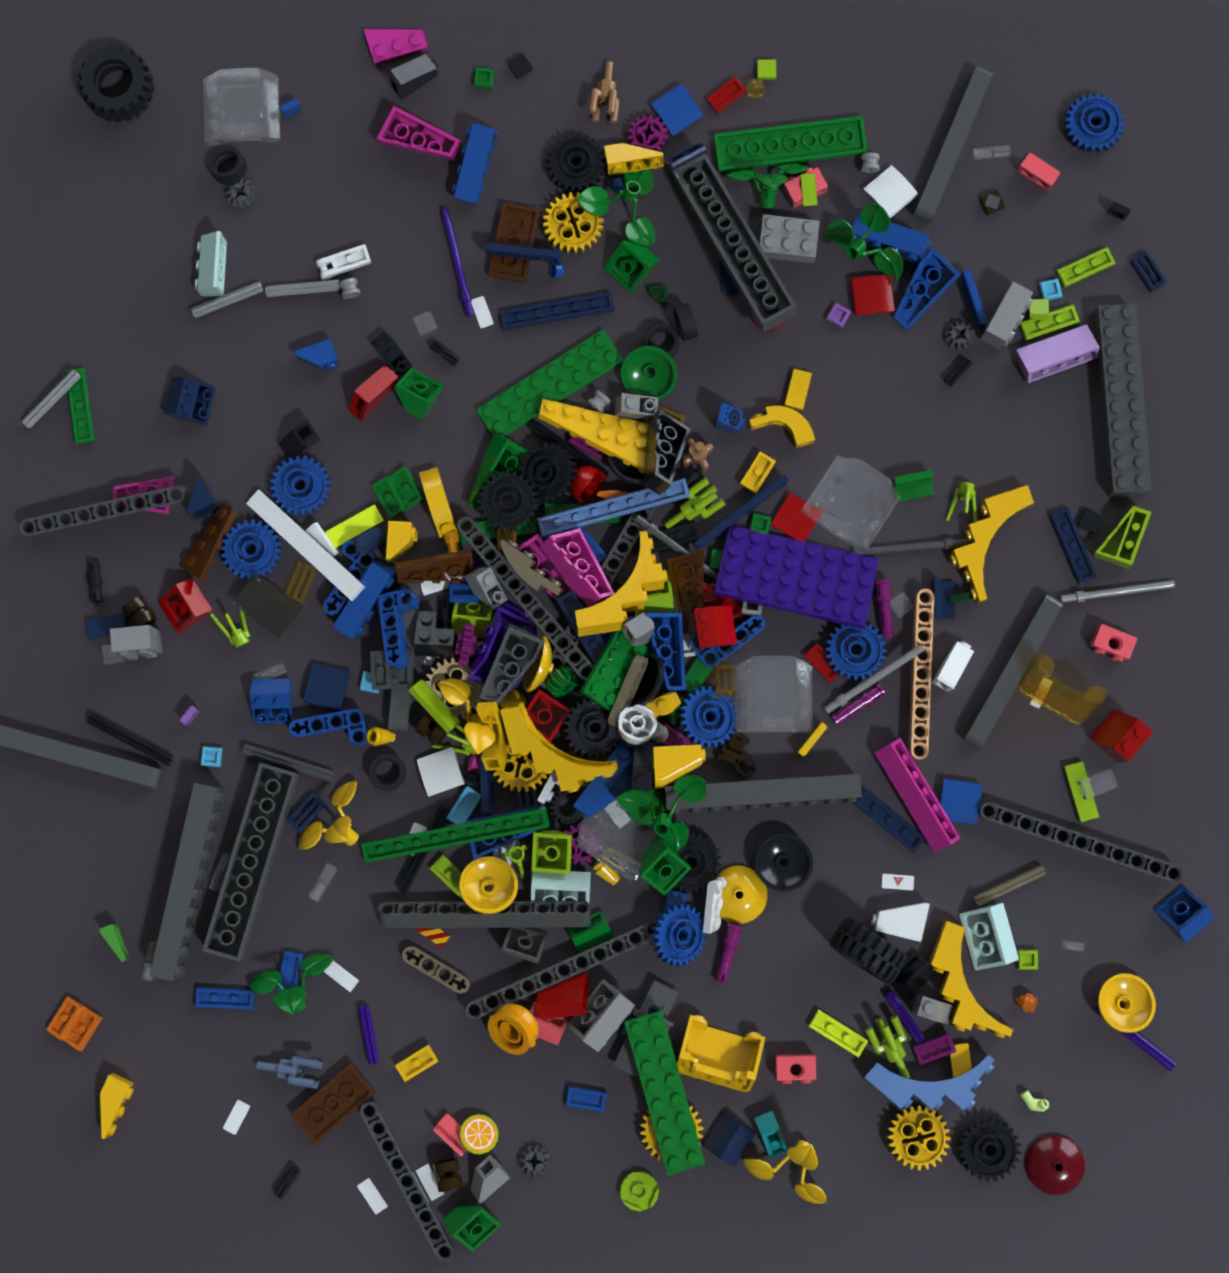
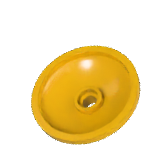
M543 635L539 636L545 642L538 659L529 667L528 672L523 678V688L527 692L535 690L542 684L554 667L550 642Z
M491 856L481 857L469 863L463 870L459 883L460 894L464 902L476 912L482 914L499 913L508 908L514 901L518 891V879L513 868L504 860ZM490 886L492 890L488 892L485 890V887Z
M731 866L716 875V878L723 877L727 882L726 886L722 889L721 899L723 900V906L720 910V918L730 923L744 924L756 919L762 913L768 897L767 887L760 880L755 870L746 866ZM738 891L743 893L740 899L736 898V892Z
M1126 973L1115 975L1105 981L1098 994V1008L1102 1018L1110 1027L1123 1033L1140 1031L1148 1026L1154 1017L1156 1010L1154 994L1149 985L1138 976ZM1120 1002L1124 1003V1008L1120 1007Z

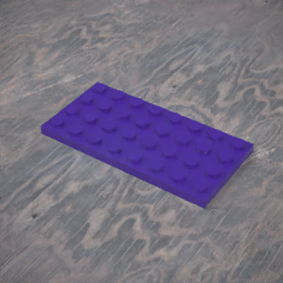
M731 525L728 529L714 595L865 629L878 559Z

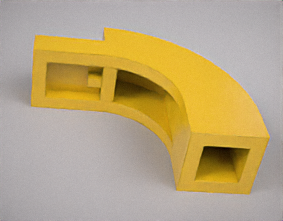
M765 407L764 416L762 413L752 416L748 423L750 431L768 425H780L786 428L792 436L795 448L813 444L815 441L808 421L800 413L788 407Z
M435 467L420 472L422 486L439 538H442L444 534L451 531L458 532L438 468Z
M496 702L477 703L476 710L482 725L489 726L495 733L494 743L482 751L481 759L486 771L505 770L508 737L501 716V709L498 708Z

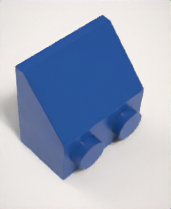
M1184 885L1179 887L1154 909L1169 929L1185 944L1215 919L1210 908Z

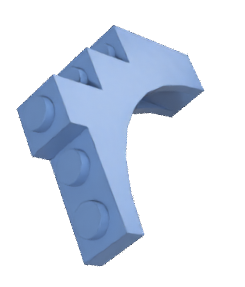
M988 1055L979 1065L967 1073L949 1080L937 1082L907 1079L890 1072L879 1063H876L864 1080L900 1111L903 1107L907 1110L914 1101L911 1098L913 1096L930 1111L934 1108L938 1110L945 1102L942 1099L945 1097L957 1109L963 1112L965 1109L969 1111L976 1103L973 1100L976 1095L970 1089L972 1088L975 1091L982 1082L979 1078L983 1074L988 1075L994 1068L992 1065L994 1059Z

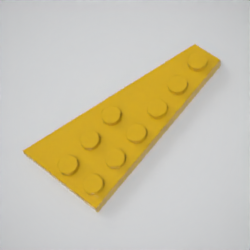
M542 399L539 419L558 429L563 428L569 431L571 436L575 438L578 436L586 440V444L611 457H618L623 460L624 464L628 466L631 464L644 474L648 423Z

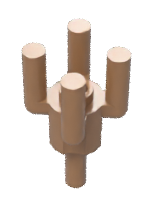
M611 61L606 62L604 79L598 81V87L591 90L589 113L592 114L591 121L593 123L599 122L601 105L608 106L607 114L610 115V123H617L620 100L617 98L616 82L611 81L614 64Z
M688 439L686 448L689 452L682 460V467L686 469L693 462L700 465L702 473H706L709 466L706 458L707 455L712 454L713 445L711 443L706 445L702 442L695 443L693 439Z

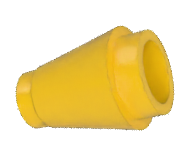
M373 727L367 732V741L373 746L394 742L396 738L393 731L379 727Z
M604 857L600 858L592 867L595 870V874L612 886L621 878L610 861Z

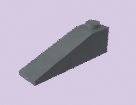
M508 623L479 698L488 702H496L498 705L512 689L513 685L538 659L545 640L525 629Z

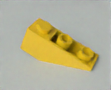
M625 143L604 146L608 175H619L627 172L664 167V155L662 152Z
M114 1073L108 1075L100 1092L102 1139H106L109 1135L112 1136L117 1128V1125H115L118 1117H122L126 1108L124 1103L126 1099L129 1100L134 1092L132 1088L133 1082Z

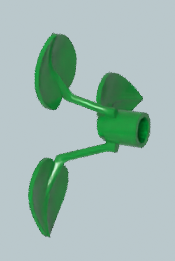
M784 163L777 166V169L780 170L779 173L759 175L753 169H737L727 172L723 175V178L727 177L738 181L753 179L757 187V195H760V207L772 208L775 207V195L777 194L778 186L787 181V176L783 174L800 173L809 167L800 163ZM759 183H761V184L764 185V186L762 187V190H761V188H760Z
M651 169L625 173L623 177L624 190H621L610 200H608V193L598 186L589 187L577 196L581 207L589 214L595 216L607 214L609 211L608 204L613 203L620 196H623L628 202L632 201L633 222L627 224L625 235L631 243L645 247L653 246L655 230L652 223L645 217H641L638 220L635 218L638 194H649L654 187Z
M870 203L863 208L861 221L869 226V228L860 239H856V236L853 235L852 226L841 219L832 222L822 235L829 241L846 249L845 253L849 259L856 260L860 256L864 258L866 255L876 253L874 262L877 268L896 281L900 278L903 271V260L898 251L892 247H887L884 251L881 248L866 251L864 239L871 230L883 233L890 226V218L880 204Z
M684 775L678 778L673 785V789L679 795L669 814L660 813L655 816L654 809L650 805L652 797L647 791L630 789L617 796L616 800L619 805L633 815L645 816L648 810H650L652 821L655 822L654 832L678 853L688 841L689 828L682 821L672 823L673 812L681 797L689 803L700 802L706 795V781L696 775Z
M319 953L306 957L300 964V968L303 970L301 987L295 986L287 988V990L284 989L282 984L278 982L282 978L281 973L275 970H267L257 974L250 980L248 986L251 991L257 994L268 993L275 986H278L281 990L273 996L275 1006L283 1012L293 1015L294 1012H301L306 1008L304 999L306 996L305 976L307 974L309 976H316L325 971L333 962L334 956Z

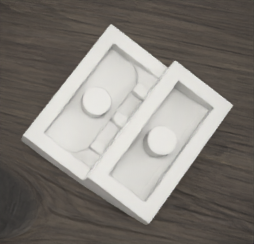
M892 165L864 188V193L875 203L880 204L887 212L889 218L893 217L918 196V192Z
M454 747L417 759L428 797L465 784Z

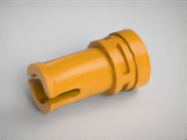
M451 531L444 534V541L449 553L460 551L458 532Z

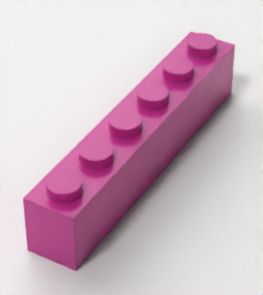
M899 738L875 752L879 763L884 768L888 778L893 783L898 795L902 798L933 852L936 853L959 840V834L902 739Z

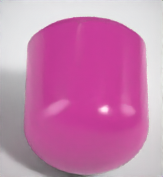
M475 754L469 757L467 767L469 772L474 774L480 773L479 755Z

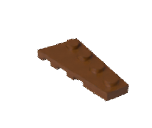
M222 503L210 523L205 527L200 538L195 542L190 553L184 558L180 567L205 582L207 578L205 573L208 567L212 568L214 563L212 558L216 550L220 551L222 537L228 534L237 512Z
M471 549L395 563L398 583H423L424 581L460 583V581H466L465 576L474 571Z
M704 550L666 560L678 613H682L683 634L696 632L693 610L704 608Z

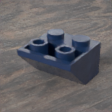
M172 377L163 414L180 420L207 425L216 388L186 377Z

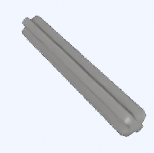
M339 280L266 286L265 294L267 297L320 293L339 291L340 287Z
M260 282L253 283L192 307L191 312L194 318L201 317L263 292V287Z
M72 369L22 420V423L27 428H31L81 377L80 374Z

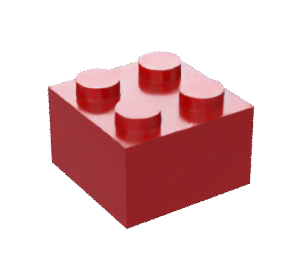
M540 689L526 708L536 729L550 743H552L564 725L562 722L568 719L565 714H571L570 709Z

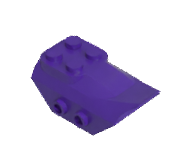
M507 602L503 606L497 607L491 624L485 630L486 636L483 643L479 645L469 668V678L473 682L481 686L484 685L508 623L537 636L536 625L528 621L524 611ZM523 676L513 685L512 689L520 682Z

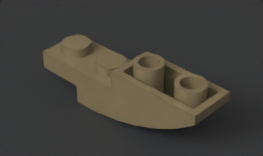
M510 539L507 542L501 540L500 544L508 562L529 586L538 592L544 586L558 596L562 594L564 590L560 588V582L554 578H551V580L544 577L546 573L537 567L532 569L536 564L532 554L526 550L522 553L516 549L518 545Z

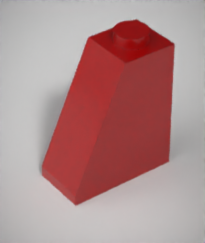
M386 365L382 366L354 391L348 410L361 422L364 421L395 387L398 380L396 373Z
M581 972L538 991L537 1000L534 1001V1008L539 1013L540 1018L550 1019L586 1015L590 989L586 973Z

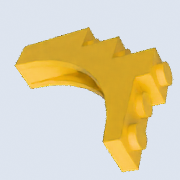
M1028 485L984 499L981 502L980 508L983 516H986L987 519L969 524L966 527L967 530H965L966 537L972 544L954 549L951 552L950 560L952 565L956 566L957 570L965 568V571H963L965 580L970 583L972 588L970 589L971 597L977 603L987 599L983 567L990 541L998 528L1009 517L1034 503Z
M647 531L640 532L639 558L627 582L605 601L589 608L575 611L578 637L622 630L624 623L628 622L626 612L644 609V602H648L647 591L664 589L667 573L666 570H662L661 563H656L655 554H651L653 540L652 537L648 538Z
M524 702L505 705L500 710L512 755L519 754V756H524L531 753L536 773L550 774L555 771L561 792L568 791V793L578 791L584 782L592 781L598 776H602V778L611 777L618 769L617 760L605 762L587 761L573 757L556 748L536 729L527 713Z
M944 921L929 964L933 966L932 970L943 974L944 971H947L939 993L944 995V1000L952 1003L957 1000L950 1023L955 1024L953 1028L965 1032V1029L971 1030L973 1023H975V1028L986 1032L988 1028L994 1030L993 1035L1004 1038L1005 1035L1011 1037L1013 1029L999 1023L987 1014L976 1002L968 988L961 962V946L965 927Z

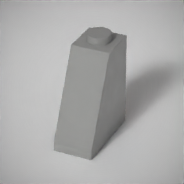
M916 993L911 1012L936 1022L949 1024L954 1005Z

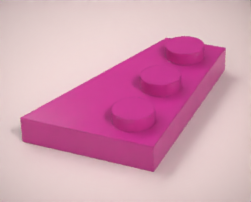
M363 29L375 66L428 50L422 30Z
M174 476L114 486L112 499L171 487L174 484ZM157 493L155 496L156 501L162 503L163 496ZM141 497L137 499L138 505L143 507L145 504L144 500ZM120 501L119 507L126 508L124 502ZM171 505L145 511L170 514Z

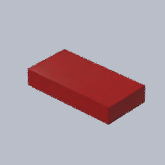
M734 76L707 97L706 102L718 115L745 94L747 90Z
M817 642L803 657L830 684L839 675L840 671L833 672L835 666H828L831 659H826L825 657L829 654Z

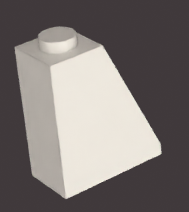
M963 641L954 643L931 682L946 692L953 690L974 652L970 649L971 646Z
M918 903L877 911V915H873L871 926H874L873 930L921 942L930 904Z

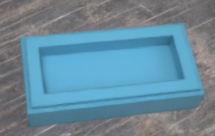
M466 786L446 819L456 825L466 823L481 800L480 794Z

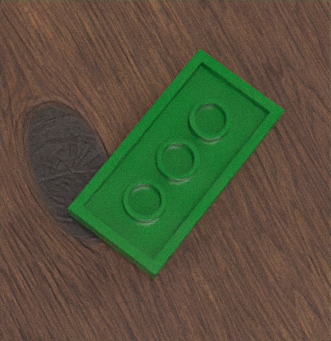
M622 630L614 631L580 692L610 713L634 658L637 655L644 656L648 647L646 645L632 646Z

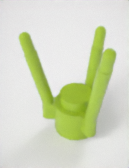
M961 482L959 483V488H955V494L946 521L950 520L958 496H960L961 500H965V513H968L969 500H971L973 522H978L976 491H974L975 485L973 483Z
M239 604V610L244 631L241 628L237 630L228 613H226L225 617L233 631L230 635L213 613L210 614L213 621L229 639L231 645H235L236 648L250 642L248 637L251 636L247 628L242 604Z
M458 724L456 728L464 733V728ZM451 733L446 734L448 737L463 743L462 748L464 749L454 748L455 752L468 756L470 753L476 754L466 738L462 739ZM432 744V748H437L441 750L450 748L449 746H435L434 744Z
M529 845L515 846L510 851H505V853L500 855V858L508 856L513 863L518 865L521 879L525 878L522 866L525 856L524 850L529 849Z

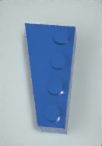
M475 123L472 124V127H468L466 138H469L467 146L464 145L462 150L463 163L458 166V182L454 183L452 189L454 198L478 204L485 182L483 175L487 174L489 168V160L487 158L493 154L495 148L493 138L497 139L499 134L494 128Z

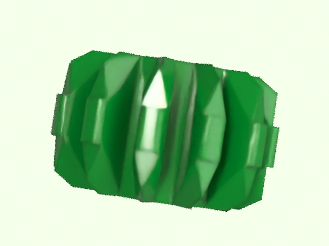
M562 665L559 669H555V671L550 673V676L546 678L545 685L548 691L556 698L564 697L565 694H569L578 685L579 678L572 668L568 665Z

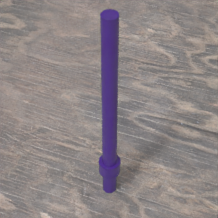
M448 208L441 209V214L461 291V303L464 304L466 316L473 317L471 293L468 292Z

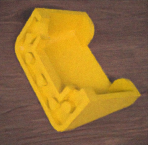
M701 745L653 747L654 789H662L681 776L687 775L699 768L703 761H705V749H701Z
M690 1015L677 1058L679 1073L734 1090L748 1092L756 1080L766 1037L761 1036L757 1032H750L744 1037L708 1027L707 1021L700 1015Z

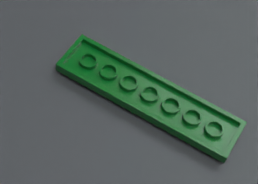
M863 116L714 134L719 172L857 156L868 153Z
M603 329L479 407L476 411L493 437L496 432L506 437L539 416L542 399L560 403L622 364L624 359Z
M662 1010L624 1021L667 1176L704 1165L705 1161Z

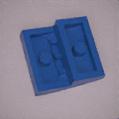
M682 83L650 104L657 117H660V120L665 122V127L668 128L671 136H674L703 116Z
M943 778L940 804L950 821L977 825L982 784Z

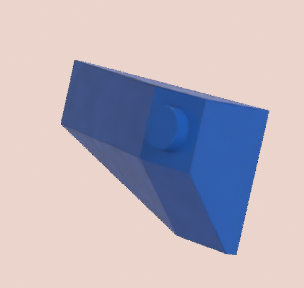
M933 248L920 261L894 318L908 330L961 273Z
M622 742L606 760H617L618 769L614 775L608 778H602V776L595 777L573 805L576 810L587 818L606 808L620 794L632 789L634 751L626 747Z

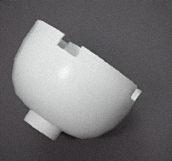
M642 705L625 708L620 713L618 720L620 736L626 742L634 745L648 742L655 734L657 727L654 713Z

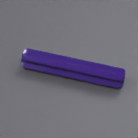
M891 990L884 995L909 1034L916 1043L921 1042L925 1038L895 992Z
M363 1006L358 1010L369 1064H376L379 1062L370 1009L369 1006Z

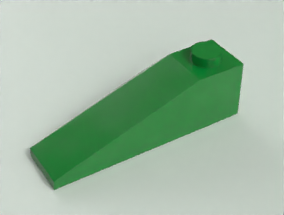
M496 432L486 449L468 506L476 510L482 506L477 503V500L482 499L478 496V493L484 492L481 489V485L487 486L485 480L492 481V475L497 478L499 477V472H501L504 476L507 470L510 475H513L515 471L517 475L522 474V470L519 467H523L524 464L521 460H527L525 454H531V451Z

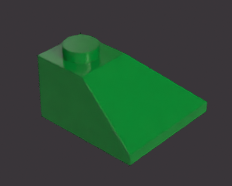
M623 240L604 266V269L632 293L653 271L660 259L647 247Z
M413 368L395 385V390L406 412L421 420L431 411L444 388V385Z
M658 837L645 850L639 875L665 896L692 867L669 844Z
M481 1206L456 1207L442 1220L451 1235L472 1252L502 1226L498 1220Z

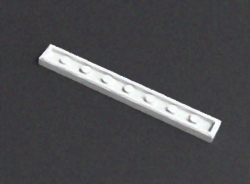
M258 489L246 503L351 601L365 588L359 580L261 490Z

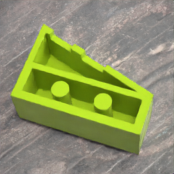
M1133 506L1100 548H1098L1094 557L1131 570L1152 512Z

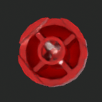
M588 465L575 469L577 472L573 476L577 479L571 482L574 487H569L571 495L583 505L586 504V500L590 502L597 497V493L603 489L604 485L601 484L602 478L606 481V475L602 471Z

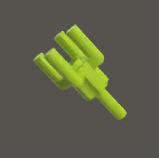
M705 477L688 489L690 497L680 505L681 511L664 523L667 529L685 517L690 521L700 514L702 518L706 519L726 504L723 499H720L709 508H705L718 498L715 494L718 491L715 485L710 486L701 495H695L710 484Z
M894 1015L890 1018L897 1035L892 1034L889 1026L884 1024L882 1018L876 1019L875 1023L883 1041L879 1043L872 1027L865 1030L877 1054L885 1052L890 1063H896L901 1076L909 1079L910 1075L902 1060L906 1053L901 1044L907 1040V1035L898 1016Z

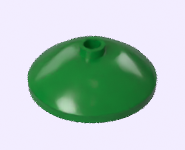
M642 346L634 349L626 356L621 367V379L624 387L630 394L656 397L658 400H661L672 392L677 382L678 371L673 358L666 351L655 346ZM652 367L654 372H650L648 368Z

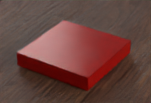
M790 492L770 526L792 539L805 542L822 511Z

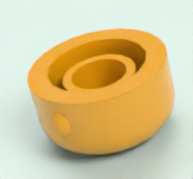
M505 1004L494 1014H491L488 1021V1031L492 1040L505 1052L521 1055L527 1052L530 1047L532 1048L536 1045L539 1034L538 1023L534 1015L525 1007L518 1004Z

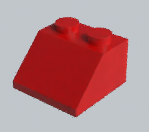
M193 578L175 584L158 601L177 634L201 621L212 611L209 602L205 599Z
M711 606L693 610L699 650L737 644L732 606Z

